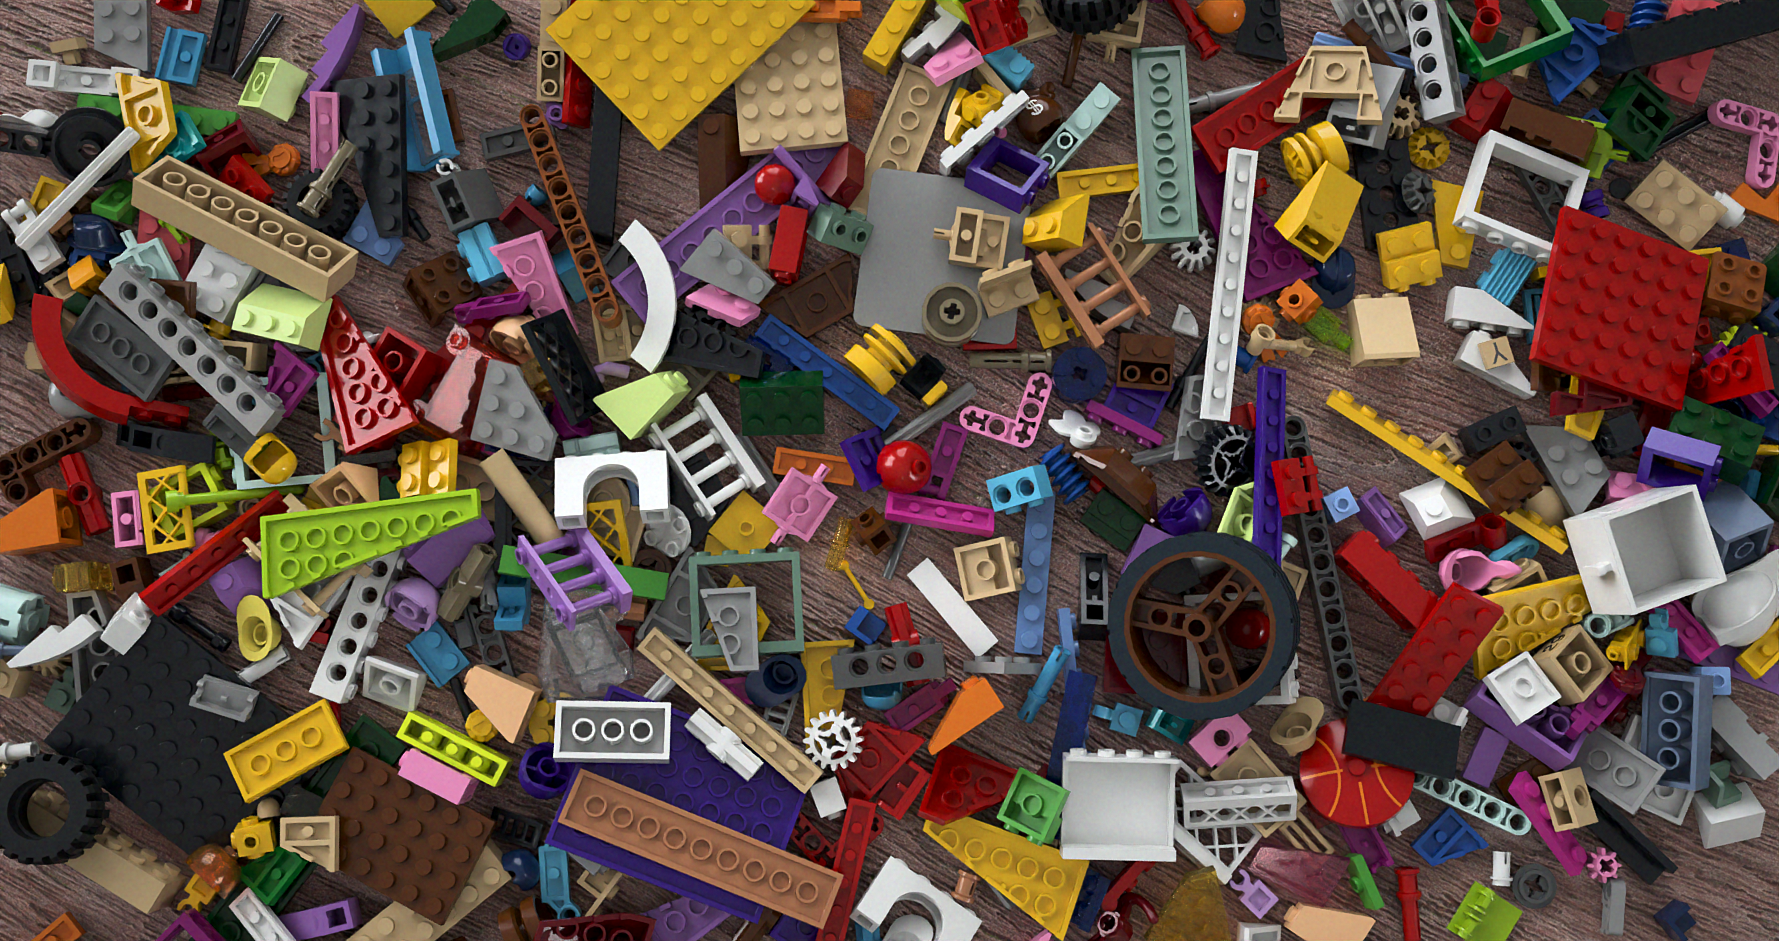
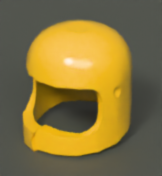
M272 432L266 433L256 440L243 458L244 462L262 480L275 485L283 483L290 478L298 465V459L293 451ZM271 442V444L259 456L253 459L259 452L262 451L263 446Z

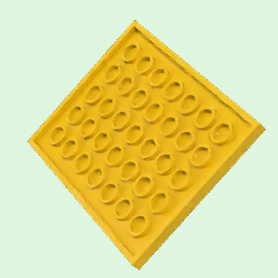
M576 0L545 31L660 152L816 5V2L814 0Z

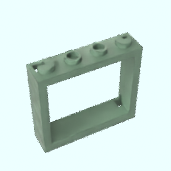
M791 547L777 548L776 553H766V549H751L749 554H738V550L722 551V555L711 556V552L702 551L695 552L694 557H688L693 659L725 658L720 644L701 645L697 568L700 566L791 562L795 640L758 642L759 656L804 653L799 551L793 552Z

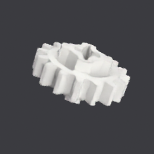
M831 709L829 716L825 711L820 712V720L815 717L812 718L810 721L813 727H806L804 730L810 734L809 737L803 739V743L810 744V748L805 753L810 754L813 752L815 756L812 758V761L814 763L818 760L822 761V769L831 764L832 771L838 769L839 763L845 769L848 767L847 759L854 763L857 760L854 752L861 753L863 751V748L858 743L864 741L865 737L858 736L857 733L862 729V726L855 727L853 725L856 720L855 717L846 719L847 711H842L839 716L836 709ZM834 721L831 729L820 728L824 723ZM845 727L848 729L851 739L847 737ZM836 734V740L839 743L833 746L831 745L832 740L828 737ZM817 741H819L821 744V747L823 749L822 752L820 751L817 745ZM838 750L847 751L843 757L833 758Z

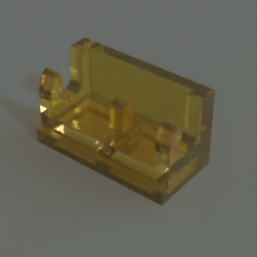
M536 356L519 365L531 389L542 397L547 395L546 392L552 388Z

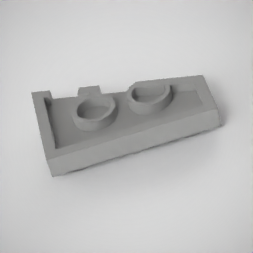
M716 228L709 233L679 269L756 304H759L777 284L775 280Z
M1204 374L1185 377L1173 461L1197 458L1198 455H1195L1193 452L1200 449L1197 441L1205 440L1204 432H1212V427H1221L1222 425L1219 421L1200 419Z

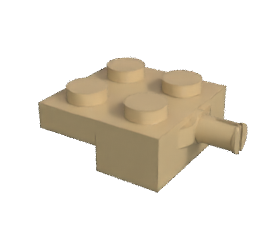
M1141 0L1137 4L1138 7L1132 15L1128 14V19L1123 24H1116L1115 29L1107 31V29L1102 30L1100 34L1096 35L1087 33L1086 41L1101 43L1106 46L1104 62H1108L1110 53L1109 63L1115 62L1117 48H1139L1147 0Z
M957 206L955 222L951 230L934 228L933 239L949 241L950 254L948 264L984 270L998 268V271L1003 269L1010 217L984 213V210Z

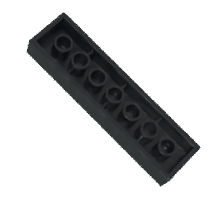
M1779 0L1730 1L1718 5L1716 8L1710 9L1708 7L1695 11L1690 15L1682 14L1670 18L1668 21L1660 20L1650 23L1646 27H1634L1622 31L1620 34L1607 37V43L1596 47L1604 79L1779 31Z

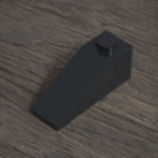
M1080 552L1077 614L1078 640L1105 641L1108 632L1109 607L1108 555L1105 553Z

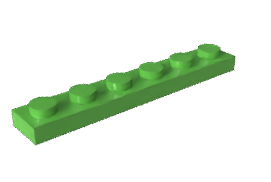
M79 93L76 108L86 106L101 108L113 113L123 121L119 98ZM172 104L174 116L179 110L188 113L202 137H208L240 118L237 112Z

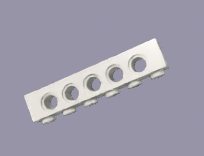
M402 549L366 562L374 570L367 578L358 573L356 574L309 690L310 693L339 704L348 703L349 700L354 698L358 689L356 681L359 674L364 672L368 651L377 642L378 633L376 631L379 623L385 620L389 611V607L387 608L385 605V596L398 583L397 578L400 571H404L408 564ZM385 562L388 571L385 576L381 577L377 571L378 566ZM371 588H375L377 598L371 603L367 598V594ZM363 613L367 617V624L365 627L360 628L357 624V619ZM351 639L357 645L356 651L353 654H350L347 650V643ZM340 665H343L346 669V676L343 680H340L336 673Z

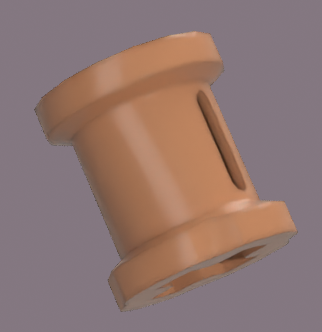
M960 868L958 871L960 876L955 891H951L950 895L958 900L974 904L975 899L973 895L977 883L981 881L982 877Z

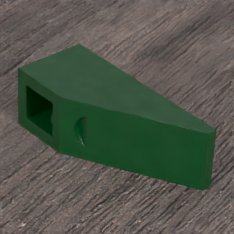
M471 0L465 13L461 17L454 19L450 25V30L434 42L432 46L433 57L438 63L491 43L500 36L512 20L507 12L492 0Z

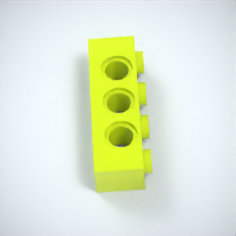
M418 710L408 712L396 737L493 787L502 785L514 762V759L478 741H474L469 736Z

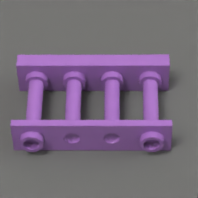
M587 528L568 529L565 536L535 546H531L524 535L518 536L517 549H515L517 562L526 568L555 610L558 621L563 622L569 632L575 630L576 614L606 603L614 604L620 614L630 610L633 590ZM568 546L577 553V555L544 565L539 557ZM580 565L586 566L591 572L590 574L560 584L552 576ZM595 583L604 590L603 593L575 603H571L566 596V593Z

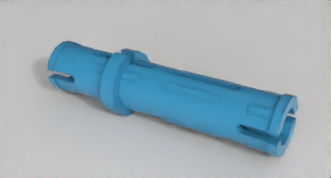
M1054 646L1048 661L1034 686L1028 689V697L1017 713L1021 720L1024 719L1027 711H1029L1025 722L1033 723L1041 705L1047 702L1048 692L1071 655L1068 649L1065 648L1061 656L1058 657L1063 646Z

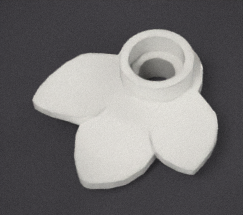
M1065 410L1061 420L1049 419L1048 421L1049 425L1056 432L1071 437L1070 443L1080 449L1090 448L1101 432L1096 423L1086 421L1081 414L1073 410Z

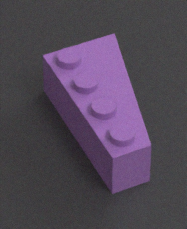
M1482 680L1473 686L1462 705L1469 712L1556 772L1574 761L1588 734L1583 730L1574 741L1564 734L1574 723L1569 718L1573 710L1564 706L1557 707L1552 704L1516 726Z

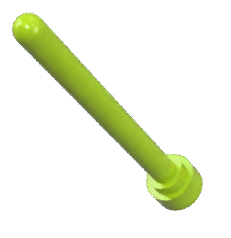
M302 484L186 495L183 492L177 493V490L165 491L167 513L179 512V509H185V506L265 498L275 489L282 496H287L289 493L299 495L304 493L305 487Z

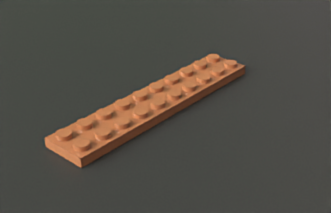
M582 768L577 775L557 821L567 827L821 930L825 926L844 877L843 874Z

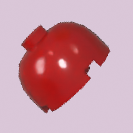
M896 440L882 448L877 459L876 470L877 474H881L883 482L880 483L883 488L893 493L906 495L919 491L927 484L931 476L932 464L927 451L918 443Z

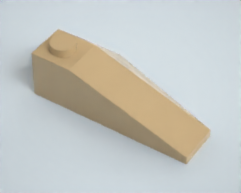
M1139 185L1131 193L1123 218L1121 217L1115 237L1108 246L1129 279L1167 244L1142 243ZM1109 268L1099 273L1110 285L1117 282Z

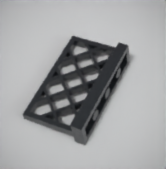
M564 308L521 325L520 327L570 425L573 426L601 412L602 410L593 399L606 393Z
M513 461L516 467H525L532 474L526 480L528 483L535 477L546 488L538 496L539 499L548 491L555 497V492L551 489L555 485V480L548 486L538 476L545 467H555V461ZM530 467L539 468L534 472ZM496 487L494 526L496 536L494 537V550H496L497 557L494 561V570L498 571L503 545L512 546V538L517 542L514 547L518 545V538L512 533V526L519 519L516 517L512 521V510ZM555 507L549 512L551 515L555 512ZM529 533L525 536L526 539L530 537ZM562 549L555 551L557 554L562 555Z

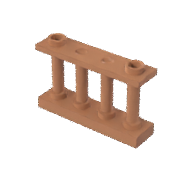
M1091 222L1086 226L1085 232L1088 236L1083 239L1082 247L1068 248L1057 256H1049L1044 251L1036 256L1035 263L1090 349L1094 352L1105 343L1103 338L1107 332L1134 315L1139 314L1143 321L1146 320L1151 314L1149 310L1151 305L1143 294L1139 295L1105 243L1107 238L1103 230L1099 226L1096 228ZM1094 245L1103 259L1071 279H1064L1059 272L1061 265ZM1109 268L1117 282L1087 301L1081 300L1079 302L1074 295V292H1076L1075 288ZM1124 291L1132 304L1103 323L1093 324L1088 317L1090 311Z

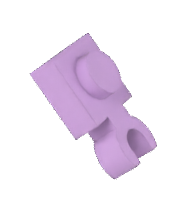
M1238 868L1237 871L1243 877L1242 882L1236 884L1230 879L1228 884L1233 889L1243 892L1238 899L1257 918L1261 919L1279 899L1259 879L1256 878L1251 883L1249 874L1245 870Z

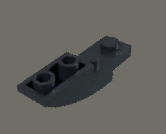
M128 418L127 426L118 424L116 445L128 447L130 451L154 456L214 463L217 436Z

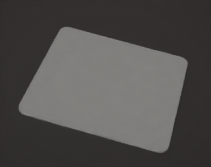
M886 168L877 169L872 175L866 221L873 224L874 228L861 254L853 314L854 321L862 327L871 328L877 323L886 330L926 335L922 326V305L927 294L934 287L943 283L958 282L970 287L977 294L982 305L981 323L971 341L1002 345L1009 344L1015 336L1018 308L988 319L977 290L979 278L983 277L982 273L987 270L948 264L950 254L949 241L933 239L934 228L951 230L955 222L957 206L984 210V213L1010 217L1003 269L1009 267L1008 264L1021 258L1024 259L1026 246L1021 243L1025 218L1030 215L1031 206H1026L1018 214L964 187L965 178ZM949 312L948 318L954 319L956 314Z

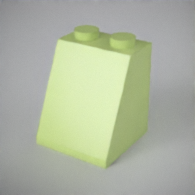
M671 370L655 373L596 396L593 401L632 440L649 435L650 425L655 422L659 425L692 389L688 386V380L682 373Z

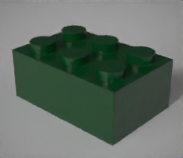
M823 370L763 372L761 379L747 376L740 377L739 393L742 436L825 434Z
M1684 395L1682 410L1672 413L1666 427V431L1721 446L1719 458L1724 460L1719 474L1714 475L1736 486L1740 485L1751 468L1766 427ZM1680 462L1682 464H1685L1694 469L1704 472V468Z

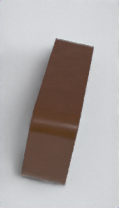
M75 418L1 455L0 488L4 497L11 503L23 505L40 494L41 491L34 475L58 463L62 457L78 453L96 444L102 437V427L95 421ZM62 438L63 446L58 450L57 442ZM35 451H38V459L34 462L33 454ZM13 463L14 470L9 474L8 468ZM24 487L25 495L23 498H20V490Z

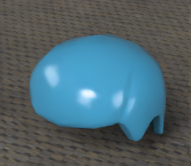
M903 682L861 687L863 702L868 707L879 711L892 709L901 701L903 696Z

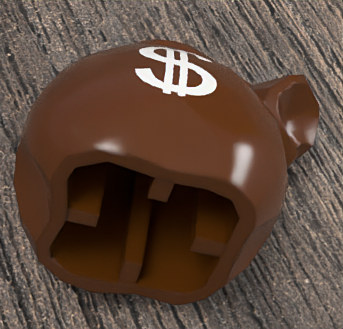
M1051 81L1045 82L1038 88L1022 89L1029 96V103L1015 117L1020 134L1027 141L1036 145L1048 140L1063 124L1064 120L1063 110L1060 104L1054 100L1056 88Z

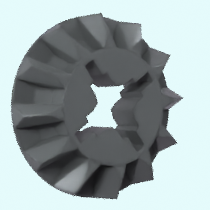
M1419 170L1405 175L1402 181V196L1410 210L1417 214H1423L1432 210V204L1436 202L1433 196L1436 190L1432 188L1433 181L1428 180L1427 173H1421Z
M1530 863L1520 866V869L1512 875L1513 881L1510 887L1513 890L1514 898L1523 906L1531 909H1540L1550 904L1554 899L1557 891L1556 879L1545 866ZM1536 878V884L1543 891L1532 890L1529 893L1530 887L1524 882L1525 880L1534 881Z

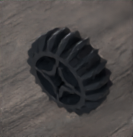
M1222 424L1221 427H1212V432H1204L1205 440L1197 441L1200 449L1193 452L1198 457L1197 460L1191 463L1194 466H1198L1193 474L1200 477L1197 483L1205 486L1204 490L1218 497L1230 498L1234 487L1254 481L1255 436L1251 435L1252 432L1236 424ZM1230 441L1229 444H1225V446L1222 449H1220V447L1224 443Z

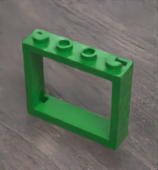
M1446 0L1455 51L1463 56L1468 71L1476 76L1479 83L1570 46L1574 29L1554 0H1526L1549 36L1486 61L1449 5L1454 0Z

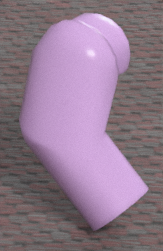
M605 362L593 367L602 384L605 381V376L608 375L627 379L630 366L614 362Z

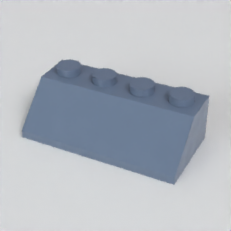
M1644 671L1646 683L1643 688L1640 752L1667 770L1657 785L1693 791L1709 788L1714 676L1686 672Z

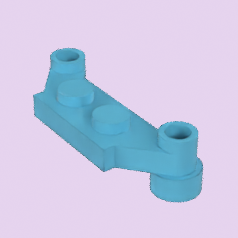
M547 844L538 846L542 903H548L558 913V919L571 918L568 915V910L574 911L575 917H581V908L571 899L568 852Z

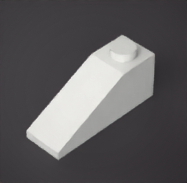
M1474 330L1465 336L1452 362L1453 364L1524 400L1535 396L1536 391H1530L1529 381L1514 362L1485 370L1478 344L1492 340L1491 334L1482 330Z

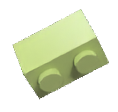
M258 57L237 105L273 120L288 122V119L296 111L295 103L298 96L306 88L308 73L281 58Z

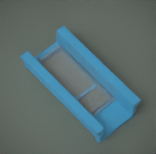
M410 26L404 30L406 45L397 50L376 48L370 53L376 76L398 73L405 75L407 172L427 173L436 168V164L441 165L440 159L447 158L451 160L460 155V152L456 150L429 41L432 39L431 33L415 30V27Z

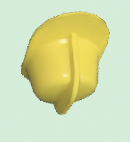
M255 595L243 597L238 604L236 616L239 648L246 659L256 662L265 658L269 651L278 646L281 641L282 632L279 622L270 615L268 606L260 597Z

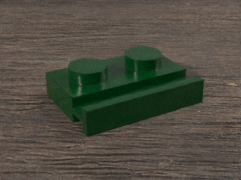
M1102 488L1079 522L1122 552H1125L1146 522V519Z

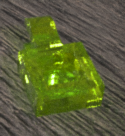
M1322 305L1317 310L1316 315L1303 327L1322 344H1325L1330 339L1341 351H1344L1353 341L1348 335L1338 329L1343 322Z

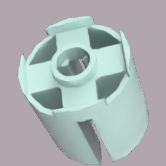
M0 583L1 642L11 645H29L39 628H46L50 614V605L44 603V595Z

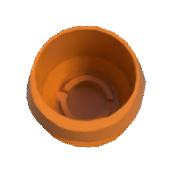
M1203 0L1195 8L1198 17L1212 31L1218 34H1229L1237 30L1243 23L1246 14L1243 0Z

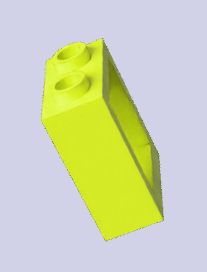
M201 462L186 470L187 482L203 475L211 492L229 490L225 488L222 482L224 476L217 465ZM178 475L170 478L167 482L174 489L179 487ZM157 486L149 490L150 495L154 492ZM165 486L155 498L164 506H166L165 491H170ZM236 501L218 502V507L192 520L194 534L199 527L206 528L237 512L234 506ZM152 502L151 507L158 518L163 509ZM167 513L160 525L170 534L179 521ZM184 525L180 527L174 536L179 541L186 539Z

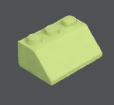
M262 283L238 303L231 329L254 337L281 341L284 344L319 351L333 299L329 298L324 303L302 291Z

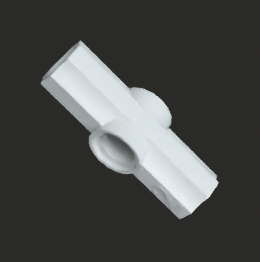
M701 708L684 725L694 737L706 745L705 748L723 764H728L747 782L764 763L742 744V740L726 726L722 727Z

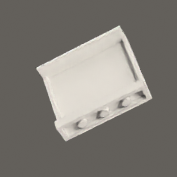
M1070 748V752H1062L1061 787L1071 791L1060 817L1063 819L1060 825L1059 850L1062 859L1176 862L1173 836L1176 764H1179V759L1171 755V751L1155 750L1154 755L1143 754L1142 750L1128 749L1126 754H1115L1113 749H1098V753H1087V749Z

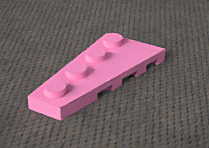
M542 230L489 248L502 264V269L508 278L510 277L518 288V292H529L531 302L528 305L536 319L564 308L576 334H579Z

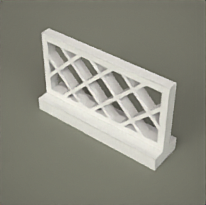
M1179 759V764H1176L1175 774L1181 769L1188 775V783H1194L1193 780L1195 782H1205L1187 764ZM1175 787V791H1180V787ZM1175 794L1173 845L1217 885H1226L1232 877L1233 871L1262 835L1251 823L1183 827L1178 823L1177 811L1183 810V807H1177ZM1225 808L1229 813L1233 811L1230 808ZM1196 810L1191 811V817H1197ZM1231 827L1232 844L1218 845L1217 828ZM1236 827H1246L1253 834L1247 843L1237 844ZM1198 829H1212L1213 845L1204 846L1199 842ZM1187 830H1193V835L1190 834ZM1238 847H1243L1242 850L1238 853ZM1214 848V854L1211 853L1208 849ZM1219 848H1233L1234 859L1228 867L1220 861Z

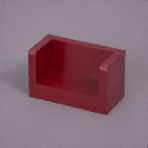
M238 119L203 139L207 147L195 154L209 175L217 180L219 177L218 168L227 164L232 155H242V153L252 150L258 157L262 155L258 141L242 120Z
M520 195L498 217V220L518 238L542 230L549 251L564 236L557 227Z

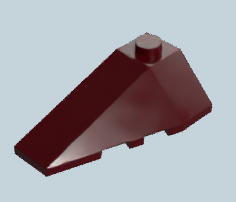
M624 912L542 920L538 923L533 941H650L657 919Z

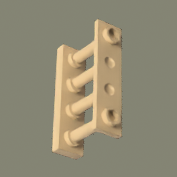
M289 493L282 500L290 507L286 511L287 513L310 510L292 493ZM245 537L242 541L249 547L246 550L247 554L256 562H259L261 560V540L256 544ZM364 563L338 573L313 598L302 588L294 590V592L304 601L301 606L311 616L314 617L318 614L326 619L329 614L321 605L351 575L355 576L358 573L367 578L374 570Z

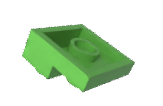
M1019 767L996 818L1005 822L1003 826L1005 829L1015 834H1019L1020 831L1028 834L1027 840L1042 847L1043 843L1052 844L1063 820L1059 816L1071 791L1025 768Z

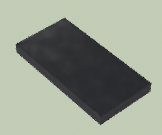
M1352 698L1349 701L1341 754L1452 782L1455 779L1461 726Z

